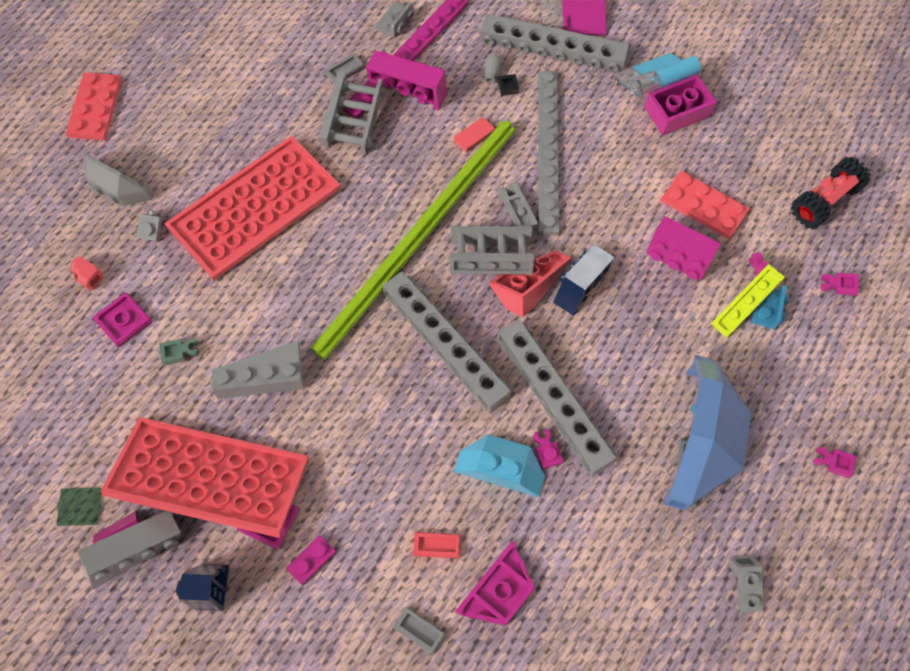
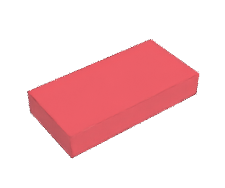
M481 117L454 136V141L465 152H468L488 138L495 128L484 117Z
M415 532L413 556L459 559L460 534Z

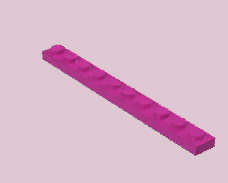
M446 0L393 55L414 61L468 6L469 0ZM368 80L364 85L376 87L377 83ZM356 92L349 100L372 104L374 95ZM348 107L342 108V111L356 119L365 112L364 110Z

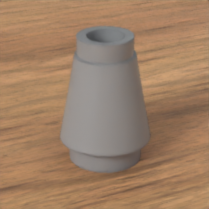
M489 54L485 58V82L495 83L503 64L501 56Z

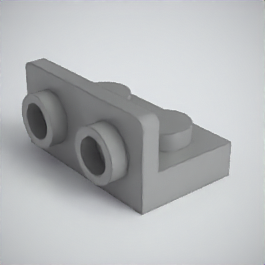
M409 1L404 6L394 2L376 24V29L395 38L398 33L403 31L406 22L412 20L414 16L413 3Z

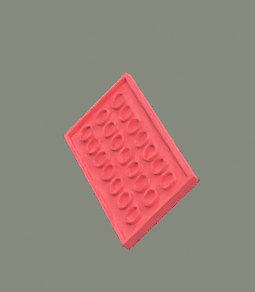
M291 135L164 224L214 281L341 189V186Z
M139 417L105 481L101 493L102 496L280 538L309 459L307 455Z

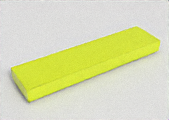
M768 264L711 325L728 338L785 277Z

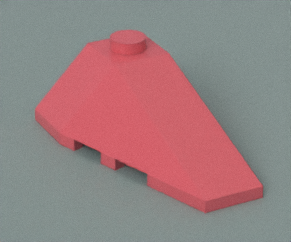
M558 251L550 252L536 258L533 263V275L499 274L490 281V286L507 310L524 317L536 307L570 264L572 257Z

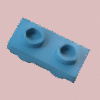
M782 285L780 290L774 289L752 312L750 323L774 330L778 324H782L785 318L783 306L787 304L789 297L786 294L787 286Z

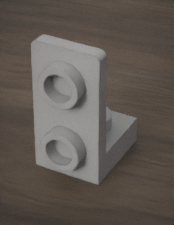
M752 556L729 558L730 568L736 573L738 579V605L740 612L762 611V566Z

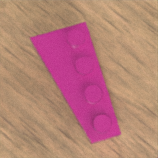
M376 50L366 66L369 80L377 83L378 79H382L384 87L388 89L394 87L400 94L406 97L410 94L419 98L418 102L424 105L426 102L434 105L433 109L440 110L448 94L445 70L439 67H432L421 62L411 61L404 57H397L387 52Z

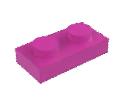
M319 535L286 569L303 586L336 551Z

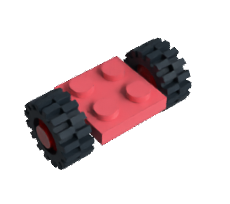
M845 157L831 169V177L824 178L820 181L819 186L810 191L803 192L792 202V215H796L795 219L797 221L800 220L802 225L805 224L806 228L817 229L831 215L829 212L831 208L827 207L828 205L834 204L844 194H857L869 184L868 182L871 179L869 178L871 176L870 173H867L869 169L867 167L864 168V163H859V159L856 158L854 160L853 157Z

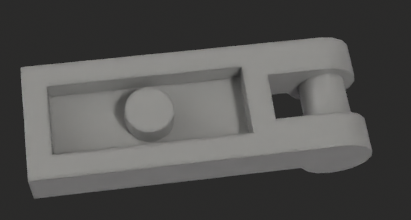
M517 182L511 183L506 188L504 186L497 188L498 195L502 199L515 227H532V230L538 228V223Z

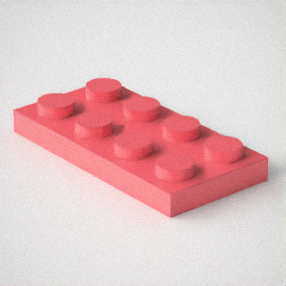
M83 73L66 130L68 138L106 140L122 82L121 75Z
M683 171L679 172L661 198L663 203L729 240L750 209Z

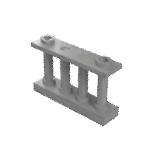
M337 72L319 136L322 147L329 148L330 143L337 140L361 145L362 154H367L368 148L371 149L373 137L371 136L381 98L384 99L386 94V87H383L382 79H378L376 87L349 83L345 72ZM349 90L371 94L374 97L372 104L347 100L344 97V93ZM348 107L369 111L368 120L340 116V108ZM340 123L365 128L363 137L336 133L334 129Z
M451 226V244H457V253H450V274L533 275L534 255L533 253H526V245H532V227ZM465 244H477V253H465ZM485 245H498V253H485ZM506 245H518V253H506Z

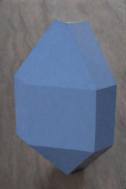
M699 355L694 356V362L687 370V375L699 378L691 431L672 488L664 496L663 505L684 511L736 476L744 468L752 413L716 360Z

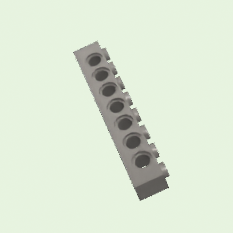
M487 13L480 31V41L487 45H501L505 49H519L523 53L533 52L541 57L551 56L559 61L569 60L574 64H587L592 68L601 67L611 72H622L629 46L626 43Z
M401 271L382 285L385 297L489 413L509 399L510 386L508 383L496 376L495 369L490 364L486 365L479 351L472 349L468 345L469 342L466 337L456 332L453 323L441 315V310L437 305H432L428 301V296L423 290L419 291L416 288V284L410 276H406ZM405 294L411 295V297L404 298L402 296ZM424 309L425 311L418 313L415 310ZM431 323H436L438 326L430 327L428 325ZM443 338H450L451 341H450V342H443L442 339H443ZM460 352L465 354V356L459 358L455 354ZM477 368L479 371L477 373H472L469 371V369ZM484 383H490L493 385V387L487 389L484 388L482 385Z
M520 319L498 330L497 340L590 477L613 465L616 460L615 451L609 444L607 445L604 442L602 432L598 427L593 426L588 412L579 406L577 396L574 392L568 390L563 376L557 374L554 370L552 360L549 357H545L540 343L532 338L529 327L526 324H522ZM522 342L526 346L519 347L518 345H516V343ZM535 359L537 363L531 364L527 360ZM539 376H547L549 380L542 381ZM556 392L560 394L561 398L556 399L551 396V393ZM570 410L573 415L566 416L563 411ZM575 428H583L585 430V434L577 433L575 431ZM587 446H595L598 452L589 451Z

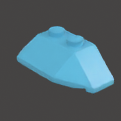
M489 434L462 449L454 469L455 473L536 497H540L545 475L530 446Z

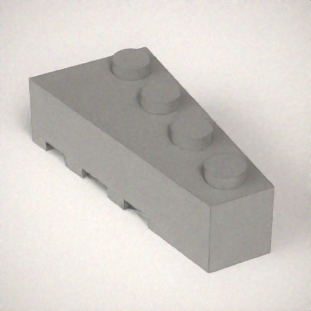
M298 341L212 370V390L217 399L304 389L302 356Z
M164 511L78 550L82 567L92 589L97 588L137 564L152 558L162 550L175 547L179 543L178 541L181 540V532L171 512Z

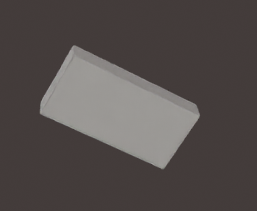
M353 53L324 70V73L334 84L338 71L345 72L346 78H349L364 69L365 64Z
M408 607L405 608L393 626L394 629L432 655L446 635V633Z

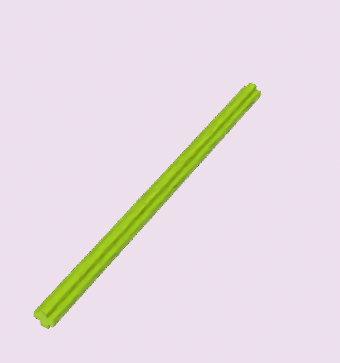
M505 120L497 126L310 349L316 356L322 360L328 358L382 293V285L397 275L511 138L516 130L509 121Z

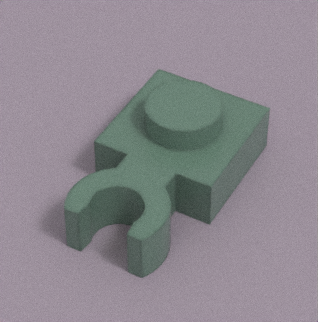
M181 339L159 343L162 364L165 366L184 362L185 355L191 357L200 355L198 349L190 350L192 346L198 345L197 340L189 339L185 344H183Z

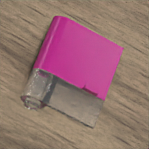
M536 0L541 5L542 26L584 35H606L605 0Z

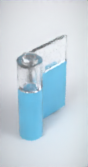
M668 53L615 73L613 78L631 91L632 94L640 97L699 74L701 65L698 58L694 55L681 60L672 53Z

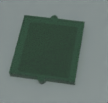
M102 488L61 489L60 502L57 505L58 517L56 526L98 525L99 510L102 508L100 504Z

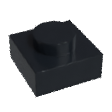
M516 74L497 77L501 96L519 93Z

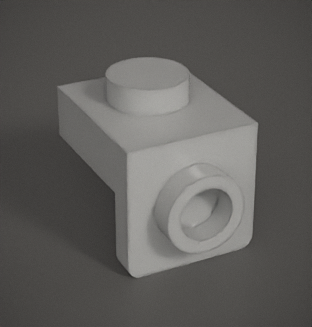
M148 210V214L140 213L137 237L159 241L162 221H166L167 217L160 216L161 212Z

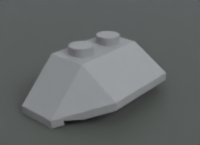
M87 153L83 155L86 180L90 185V190L96 195L102 194L111 203L115 204L117 202L122 206L152 200L153 195L149 187L102 163Z

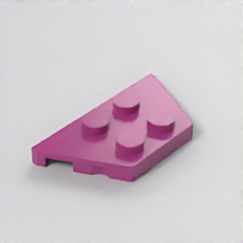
M510 542L456 609L455 613L457 615L506 626L533 592L535 586L526 571V567L516 550L514 542Z

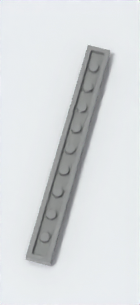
M539 71L538 235H558L557 72Z

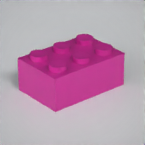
M697 74L648 93L644 108L661 134L665 135L711 117L717 101Z
M664 216L653 235L646 254L650 255L653 260L668 264L673 270H680L686 273L691 279L701 281L721 243Z

